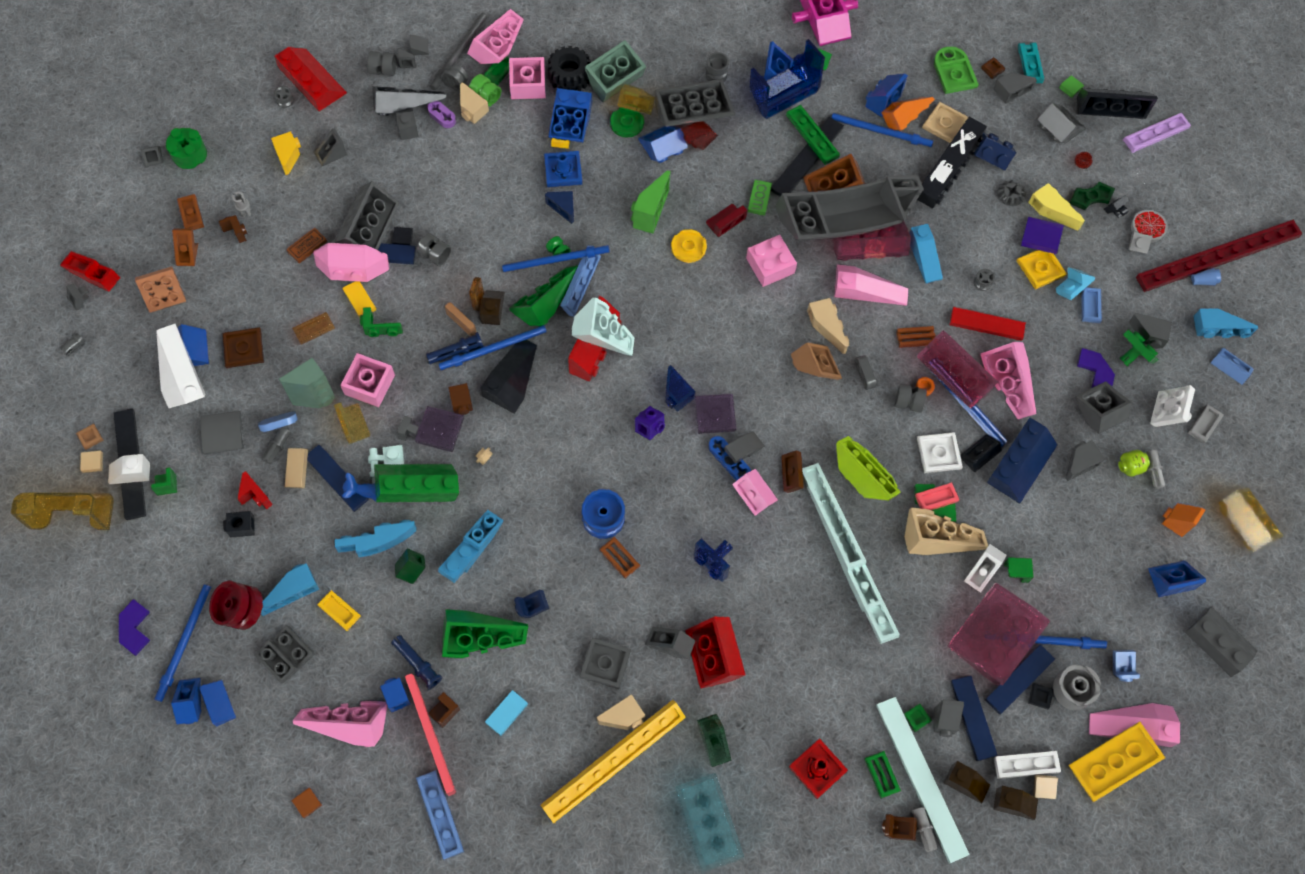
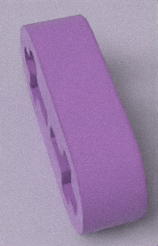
M434 101L428 104L427 108L430 117L441 126L451 128L456 124L455 114L441 102Z

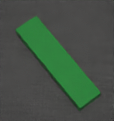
M802 105L786 112L787 118L824 165L840 157V153Z

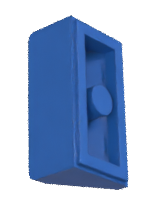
M222 680L199 687L213 725L217 727L236 718Z

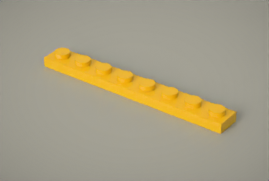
M671 700L540 804L549 819L555 823L686 717L678 704Z

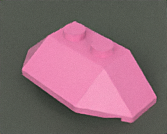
M327 243L313 252L316 266L331 280L368 282L389 270L388 255L367 245Z

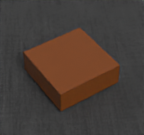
M310 787L291 800L304 819L322 806Z

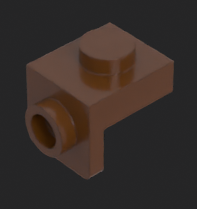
M236 215L219 221L223 232L233 229L239 243L247 241L245 238V234H248L244 224L239 223Z
M886 814V820H883L882 830L885 836L890 839L916 841L917 819Z

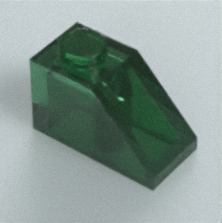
M717 714L697 720L711 766L715 767L732 761L725 730Z

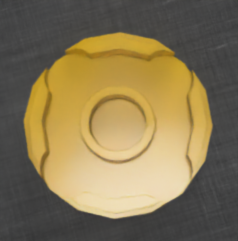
M692 229L680 231L673 237L671 242L673 255L678 260L686 263L700 260L705 255L707 249L706 239L701 236V233Z

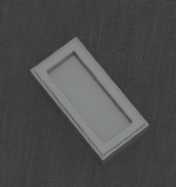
M1207 404L1188 434L1205 444L1224 414Z

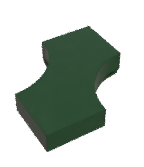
M1098 182L1096 186L1089 189L1076 188L1069 203L1083 210H1086L1094 203L1109 204L1115 188Z

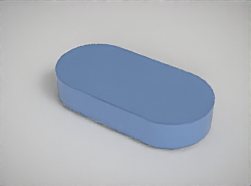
M288 412L259 422L258 426L260 431L267 432L293 424L298 418L296 412Z

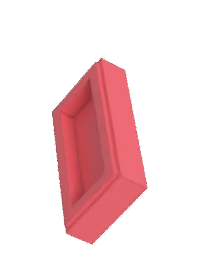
M952 482L915 495L920 509L934 510L959 501Z

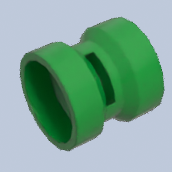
M559 236L553 237L546 244V249L553 253V255L571 252V249L563 244V240Z

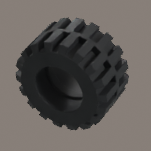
M563 46L560 50L556 49L555 53L550 55L548 59V76L553 88L581 91V88L585 89L590 81L585 71V66L590 64L591 60L583 49L579 50V47L572 48V46L565 48ZM571 67L576 70L568 72L563 69Z

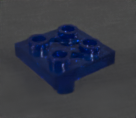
M701 538L695 544L694 559L700 566L704 565L709 570L708 573L713 579H719L723 582L728 577L730 565L723 558L733 550V547L730 543L727 546L728 542L724 540L713 550Z

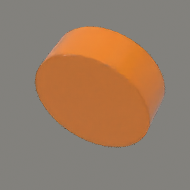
M922 377L918 379L915 387L927 389L926 396H929L933 393L935 384L932 379Z

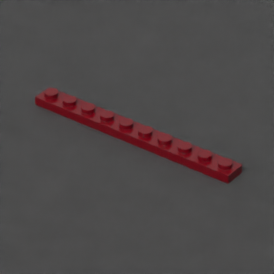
M1293 219L1139 273L1136 279L1143 291L1147 292L1187 278L1193 274L1297 239L1303 233Z

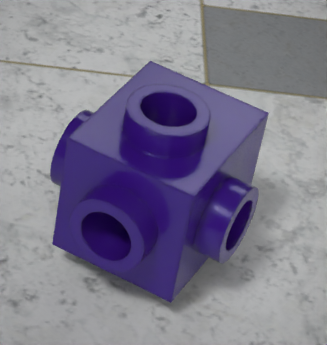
M651 406L641 411L635 418V432L648 440L661 433L665 428L664 414Z

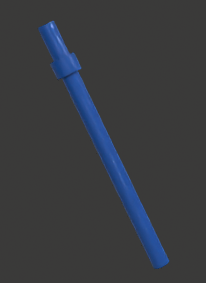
M832 114V119L835 121L910 141L914 145L921 144L932 147L933 140L922 138L915 133L911 135L843 115Z
M609 245L596 248L591 246L585 250L502 265L503 272L583 257L593 258L599 254L609 253L610 248Z
M543 325L469 353L452 356V359L438 364L441 370L452 366L458 367L463 365V362L538 336L547 331Z
M203 585L167 671L159 681L160 687L154 698L156 701L162 702L168 687L172 686L174 673L211 590V587L208 585Z
M984 632L985 640L1077 646L1081 649L1107 648V641L1092 640L1090 637H1081L1079 639Z

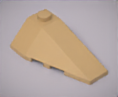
M909 509L904 536L909 554L932 555L986 550L988 547L983 530L965 523L957 524L952 522L951 518L947 516L942 518L934 515V511L929 509Z

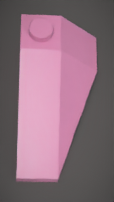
M510 9L473 39L467 54L480 64L500 63L509 55L524 19Z
M837 265L834 297L907 306L908 288L855 266Z
M1012 342L981 353L985 372L989 377L993 376L998 383L995 385L998 391L1002 390L1007 397L1006 403L1016 418L1022 419L1035 415L1036 407L1030 367L1024 343Z
M382 701L360 702V707L348 708V703L333 710H329L328 706L301 709L293 719V724L353 745L371 747L375 746L383 735L387 703Z

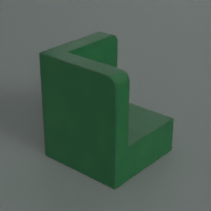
M407 548L395 564V577L414 584L426 568L424 555Z

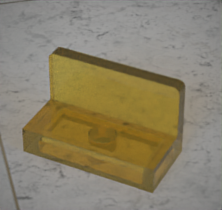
M341 402L334 405L349 444L370 437L369 429L358 403L343 408Z

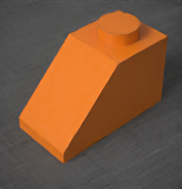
M1177 503L1173 508L1168 507L1164 512L1163 517L1165 519L1162 524L1183 537L1197 525L1206 510L1200 507Z

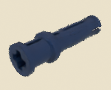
M476 332L475 335L468 338H460L457 343L426 353V356L431 365L459 353H469L472 349L484 346L479 333Z
M402 635L396 637L401 644L394 638L391 644L415 669V675L421 677L427 684L426 688L428 690L433 689L440 683L442 676L435 673L431 668L430 662H424Z

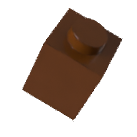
M467 383L448 387L454 414L466 415L469 411H473Z

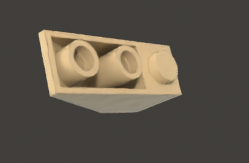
M830 298L809 303L807 312L812 326L842 354H845L849 346V339L847 336H844L843 324L841 320H838L836 305L832 304Z

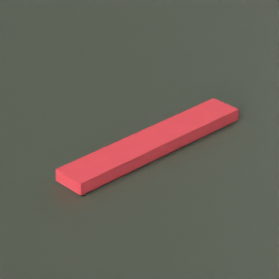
M412 673L408 674L405 678L446 794L451 796L455 794L456 790L416 678Z

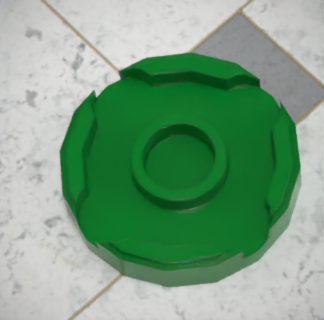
M622 106L619 110L612 113L610 127L618 136L625 138L634 137L643 130L644 116L637 108Z

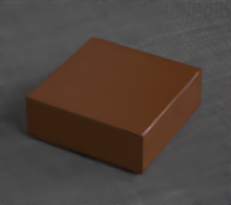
M994 57L981 66V69L991 79L1005 71V67Z

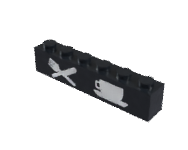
M970 116L967 118L923 181L922 186L924 190L918 197V201L932 209L936 204H941L945 197L943 195L944 192H949L953 185L952 180L958 179L962 172L960 170L961 167L965 168L970 161V154L974 155L978 148L977 144L983 140L982 135L986 131V125Z

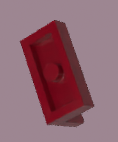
M731 204L708 219L706 224L720 237L746 219L747 209L743 205L737 208L734 204Z

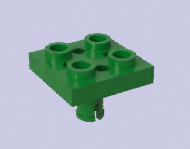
M1128 330L1123 334L1132 344V348L1120 357L1126 366H1129L1140 355L1144 356L1152 364L1159 360L1156 357L1158 352L1151 345L1148 344L1146 346L1143 343L1145 339L1139 332Z

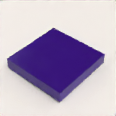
M1028 217L1021 246L1057 254L1064 225Z

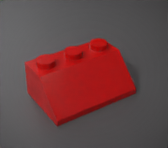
M714 616L685 630V633L695 640L691 656L700 689L731 682L746 675L730 617Z

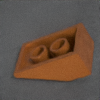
M852 154L803 177L808 192L835 190L866 184L859 165Z

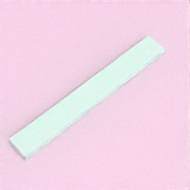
M896 697L877 704L876 707L917 796L922 806L925 807L926 815L933 826V830L949 864L970 855Z

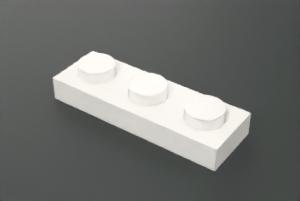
M1057 751L994 757L997 779L1061 772Z

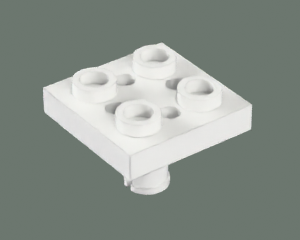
M1189 385L1158 391L1150 424L1158 427L1188 422L1192 416L1190 408L1195 389Z

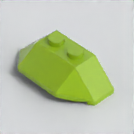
M849 436L836 443L839 471L864 498L890 500L901 493L893 476L865 447L853 441Z

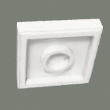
M955 432L917 436L924 473L963 468Z

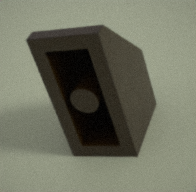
M486 290L482 297L480 311L482 324L500 325L505 292Z
M959 761L952 764L944 781V784L981 804L990 787V784L977 771Z
M1002 785L996 789L993 810L1035 820L1038 799L1023 790Z

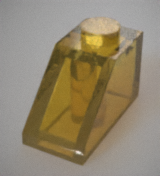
M625 84L620 91L618 106L651 115L655 97L641 88Z

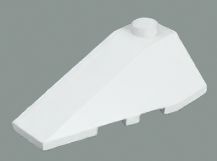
M176 323L156 330L160 386L168 408L187 404L205 397V391Z

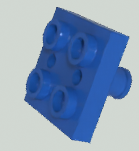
M579 151L544 154L547 187L582 185Z

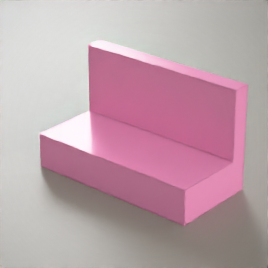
M756 469L746 473L732 484L754 516L778 501Z

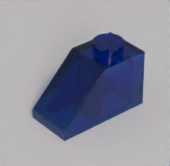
M670 365L667 373L665 402L671 409L674 408L678 412L695 399L696 391Z

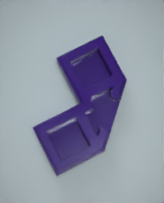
M1082 348L1077 367L1095 372L1091 388L1105 381L1113 386L1115 374L1101 353Z
M133 599L119 614V643L136 656L150 641V639L136 629L150 612Z

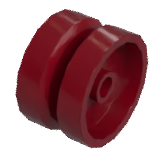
M230 580L222 582L215 589L209 603V613L215 624L240 630L251 628L259 619L263 608V598L261 592L256 587Z

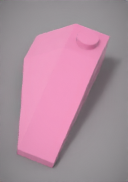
M1150 703L1090 713L1089 734L1113 738L1140 721L1156 745L1173 747L1180 743V721L1173 706Z

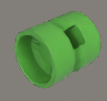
M483 74L474 77L469 85V88L488 102V106H492L501 96V88L495 83H491V80Z

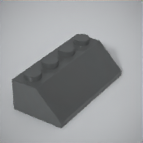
M373 181L360 187L334 243L367 245L378 250L400 202Z

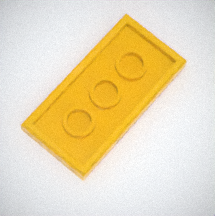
M1139 721L1068 766L1092 802H1095L1165 759V756Z

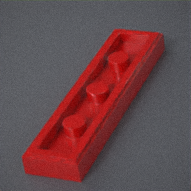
M953 307L949 325L1022 341L1026 322Z

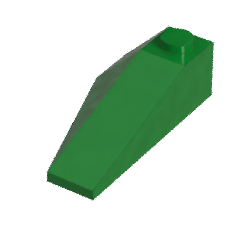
M578 266L566 267L549 278L550 283L543 284L542 286L539 285L535 288L536 293L529 297L524 295L509 308L510 312L529 326L540 327L546 325L564 298Z

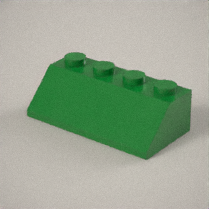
M374 464L376 502H452L459 495L458 474L452 464Z

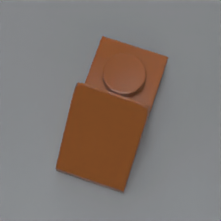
M174 228L172 232L176 266H195L199 243H194L193 229Z

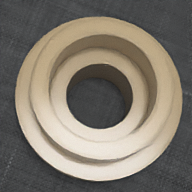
M489 447L486 450L482 448L476 455L478 458L476 462L484 465L493 455L490 451L491 449Z

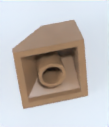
M807 342L791 353L793 365L797 370L818 377L842 379L828 346Z

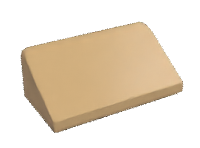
M288 448L285 487L305 488L307 449Z

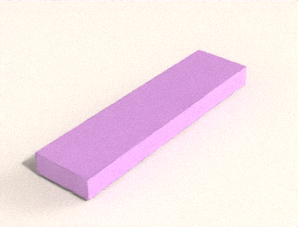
M1179 113L1124 137L1123 141L1131 152L1134 153L1189 129L1191 125L1184 115Z

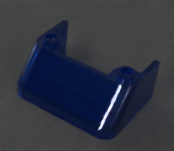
M809 39L806 40L804 53L794 57L792 67L766 81L755 68L751 69L749 87L759 111L765 119L810 97L820 89L825 57Z

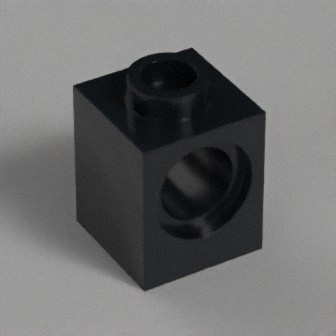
M251 511L226 513V520L223 521L224 532L230 538L255 536L254 515ZM238 522H243L240 527L235 528Z

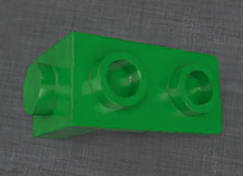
M371 307L363 308V315H360V325L363 326L365 335L378 337L379 335L386 334L388 336L403 334L401 323L373 324Z

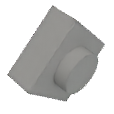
M1133 232L1128 250L1147 254L1152 236Z

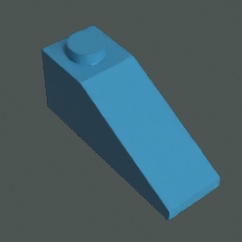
M924 224L912 227L907 239L925 284L942 280L943 276L935 240L929 225Z
M307 563L293 567L263 600L262 616L319 590Z

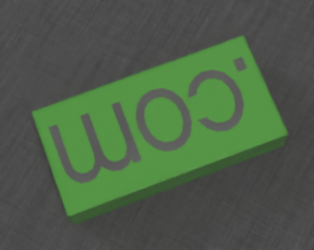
M754 180L748 207L749 213L765 216L772 183Z

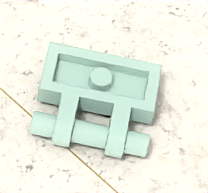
M402 445L383 447V455L377 454V448L369 449L368 463L371 464L369 475L372 484L375 483L374 464L382 462L384 464H404Z

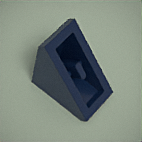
M573 191L547 192L545 194L546 204L572 224L574 222Z

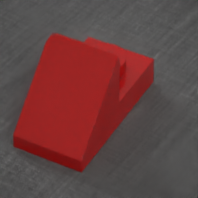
M246 471L243 472L238 501L243 505L252 498L259 507L263 505L267 510L273 504Z

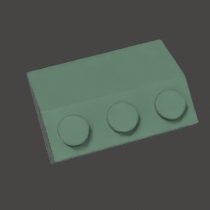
M626 40L585 66L592 89L602 102H605L643 76L646 65Z
M313 358L279 378L293 405L321 408L330 405L333 399H335L325 374Z

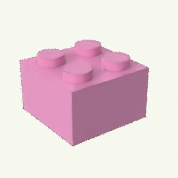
M544 57L509 58L511 99L546 98Z
M781 235L749 247L747 250L746 259L762 287L795 274L797 262Z
M357 353L340 386L344 395L380 407L395 374L391 365Z

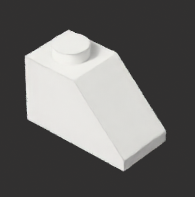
M143 454L122 456L109 464V484L149 481L150 462Z
M989 544L964 582L981 593L1007 555Z

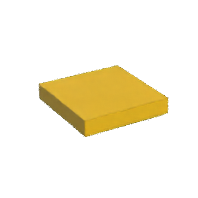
M1036 250L1017 259V263L1035 290L1067 275L1053 253Z

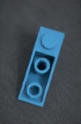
M1199 309L1193 316L1197 336H1204V338H1212L1214 336H1222V338H1230L1232 336L1248 338L1258 329L1257 325L1220 309Z

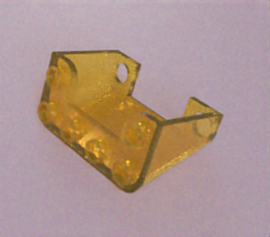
M20 493L13 500L11 514L28 529L40 530L50 524L53 511H73V515L90 516V524L93 528L97 530H110L114 498L109 493Z

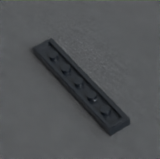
M829 117L820 129L832 143L842 131L844 125ZM808 143L771 187L773 193L780 197L782 193H791L819 159Z
M134 409L113 412L118 459L126 455L140 454ZM143 481L121 483L124 518L131 520L145 517L146 507Z

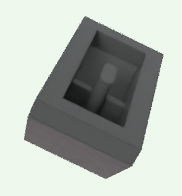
M334 128L331 129L314 153L322 166L347 155L343 141Z

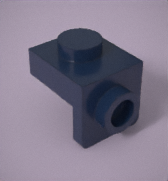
M540 589L523 598H514L515 610L520 617L531 618L549 609L544 591Z

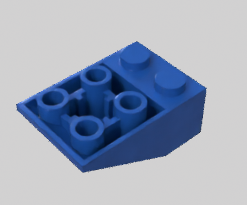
M557 88L549 138L584 142L593 102L592 93Z

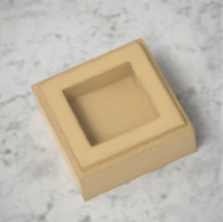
M102 451L81 453L80 471L82 473L102 471Z
M1035 775L1033 796L1035 798L1056 799L1058 778L1056 776Z

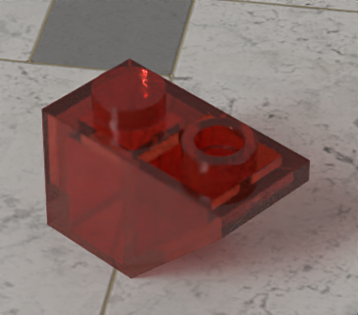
M705 121L694 122L681 129L685 134L683 138L694 148L699 147L702 150L718 136Z

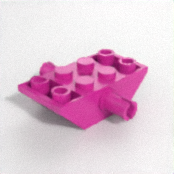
M800 0L804 11L792 13L794 24L806 20L809 21L819 46L851 39L848 10L858 9V0Z

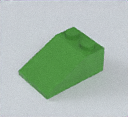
M667 170L639 194L637 201H633L631 207L633 212L631 216L633 228L654 234L669 193L671 171Z

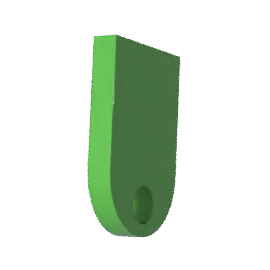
M944 47L936 53L934 66L945 94L978 88L979 84L964 51L957 47ZM950 53L953 57L948 58L944 54Z

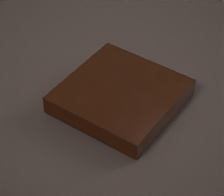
M260 327L222 333L226 368L264 363Z

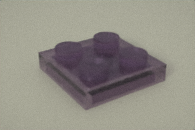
M733 394L695 396L698 434L736 431Z
M427 406L415 442L453 452L464 421V415Z

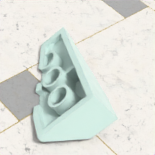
M592 298L574 317L572 336L625 355L632 356L634 336L625 325H620L617 321L618 317L616 314H611L607 303L598 298Z

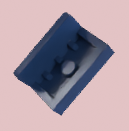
M983 133V140L976 149L975 156L1005 171L1017 153L1013 148L1014 145L1006 140L1004 142L998 140L999 137L993 133H989V135Z

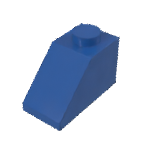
M200 678L179 680L171 702L176 724L198 722L201 714Z

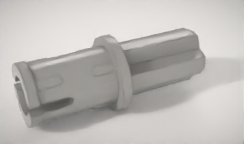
M235 192V195H232L235 208L243 217L246 215L250 216L249 201L245 199L242 192Z
M1148 451L1146 454L1149 457L1150 465L1147 471L1151 474L1153 486L1155 489L1165 487L1162 474L1163 466L1160 464L1158 451Z
M925 807L912 810L914 818L917 819L918 830L916 831L920 834L925 851L932 852L936 850L937 844L932 832L933 826H930Z

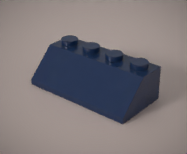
M1030 417L987 483L1020 504L1058 445L1047 427Z

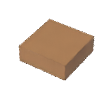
M94 423L76 433L85 450L103 441Z

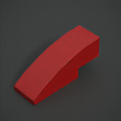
M72 251L60 264L62 268L108 292L120 279L113 269L100 265L92 258Z

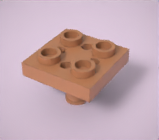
M172 266L135 277L136 284L150 313L186 302V297Z

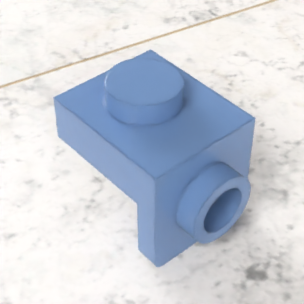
M1113 650V675L1118 677L1120 681L1131 682L1133 679L1140 678V674L1136 672V651Z

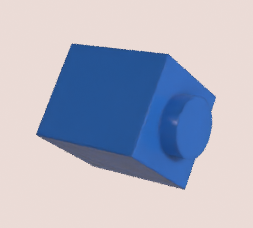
M390 678L384 682V685L380 686L391 713L411 705L400 678Z

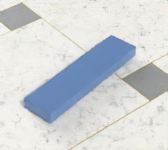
M596 255L593 258L583 257L560 305L569 316H575L601 258L600 255Z
M437 770L417 777L416 779L443 860L464 852Z

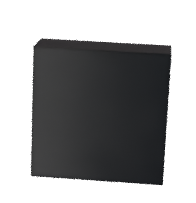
M394 227L392 244L411 245L413 228Z
M1033 683L1028 704L1049 710L1054 689Z

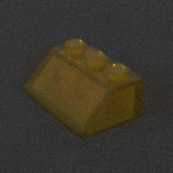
M1249 488L1237 490L1218 502L1221 506L1219 508L1221 513L1231 520L1232 528L1236 533L1241 534L1244 538L1243 543L1249 550L1253 552L1258 551L1283 537V534Z

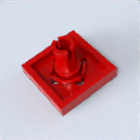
M820 738L789 765L790 770L816 799L824 794L848 771Z

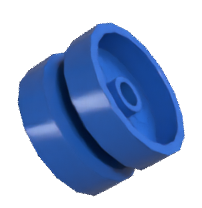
M606 489L590 493L582 504V522L585 530L590 535L599 539H608L617 535L625 523V505L622 498L617 493Z

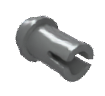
M78 333L72 334L73 337L59 347L67 356L80 345L83 346L85 342Z

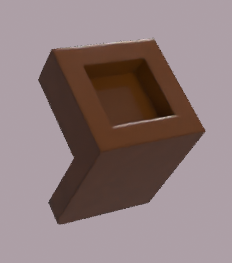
M444 692L438 697V704L429 712V716L442 728L460 710L459 706Z

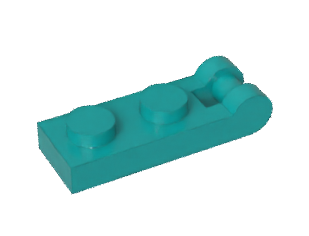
M1033 42L1027 45L1019 43L1018 53H1020L1024 75L1035 77L1037 79L1036 83H1043L1044 74L1037 43Z

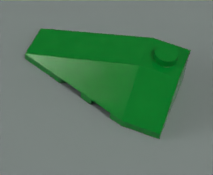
M445 609L442 657L465 658L469 657V652L481 650V654L487 653V648L499 646V648L505 649L526 644L528 624L466 610Z

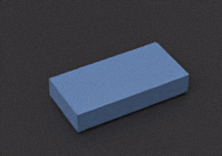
M1086 287L1081 291L1082 321L1101 323V289Z

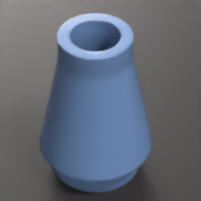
M1211 268L1191 275L1192 284L1215 286L1221 282L1220 270Z

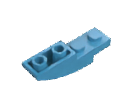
M487 510L465 534L462 543L438 568V572L455 583L464 572L467 573L501 527L503 519Z
M402 520L396 524L381 523L379 526H374L375 534L362 533L357 537L342 536L340 539H335V548L338 553L356 550L358 557L370 556L400 544L415 533L417 527L415 522L410 520Z

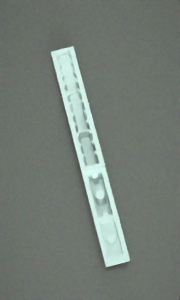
M819 463L802 468L803 479L862 612H865L879 643L882 644L899 638L900 634L868 571L866 559Z

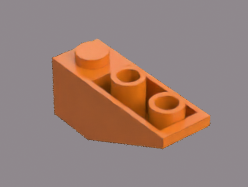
M919 97L892 102L881 113L888 128L901 131L912 120H915L918 114L927 109L929 104L935 99L934 97Z

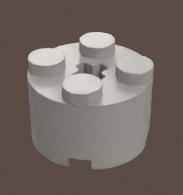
M1071 665L1057 675L1052 689H1054L1053 693L1056 700L1063 707L1069 710H1081L1097 700L1100 695L1101 683L1096 672L1090 667Z

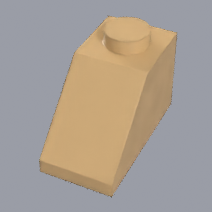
M462 82L460 84L461 115L466 121L470 120L475 124L489 112L488 102Z
M631 694L599 715L597 722L599 725L624 730L633 728L635 730L644 723L645 714Z

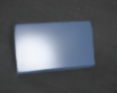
M1222 348L1211 362V364L1241 385H1243L1254 370L1225 348Z

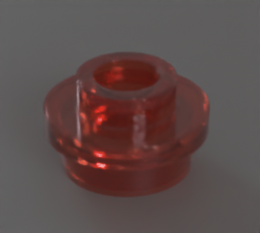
M1081 152L1076 155L1074 162L1079 168L1087 169L1091 166L1093 160L1090 153Z

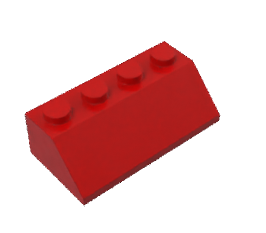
M287 47L274 56L278 68L318 111H321L347 94L307 49Z
M599 296V300L607 303L611 314H616L618 317L617 321L621 325L620 312L607 300ZM577 339L568 357L569 374L590 382L592 376L596 377L599 371V362H603L606 357V348Z

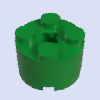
M174 128L171 130V134L166 140V149L172 161L182 169H193L200 163L202 164L207 157V149L199 132L191 128Z

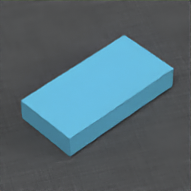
M512 690L485 723L502 736L527 707L528 703Z

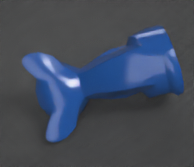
M345 474L346 481L342 487L344 491L342 498H350L352 495L358 494L364 498L373 499L376 502L375 483L357 484L352 474Z

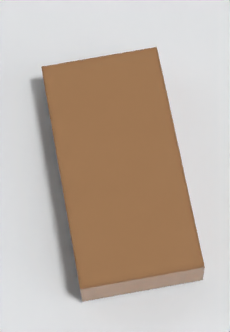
M449 302L445 305L446 314L468 335H475V324L452 303Z

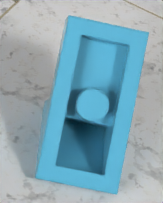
M1068 267V278L1056 288V293L1072 300L1095 280V277L1081 270Z

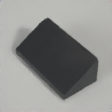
M986 434L963 452L960 457L973 472H976L1002 451L1001 444L998 440Z

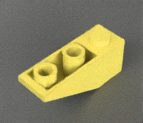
M1049 183L1033 193L1028 202L1040 215L1078 231L1085 221L1081 214L1076 212L1070 206V203Z

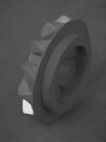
M1011 180L1010 182L1004 181L1003 184H1000L997 195L1004 204L1017 206L1024 201L1026 192L1024 191L1025 187H1022L1020 182L1015 183ZM1015 189V193L1009 196V192Z

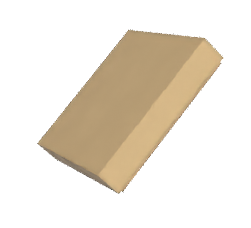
M939 102L922 128L951 143L968 117Z

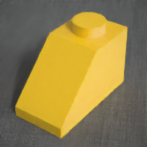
M291 131L271 138L285 175L290 173L300 156L298 149L301 147L298 137H293Z

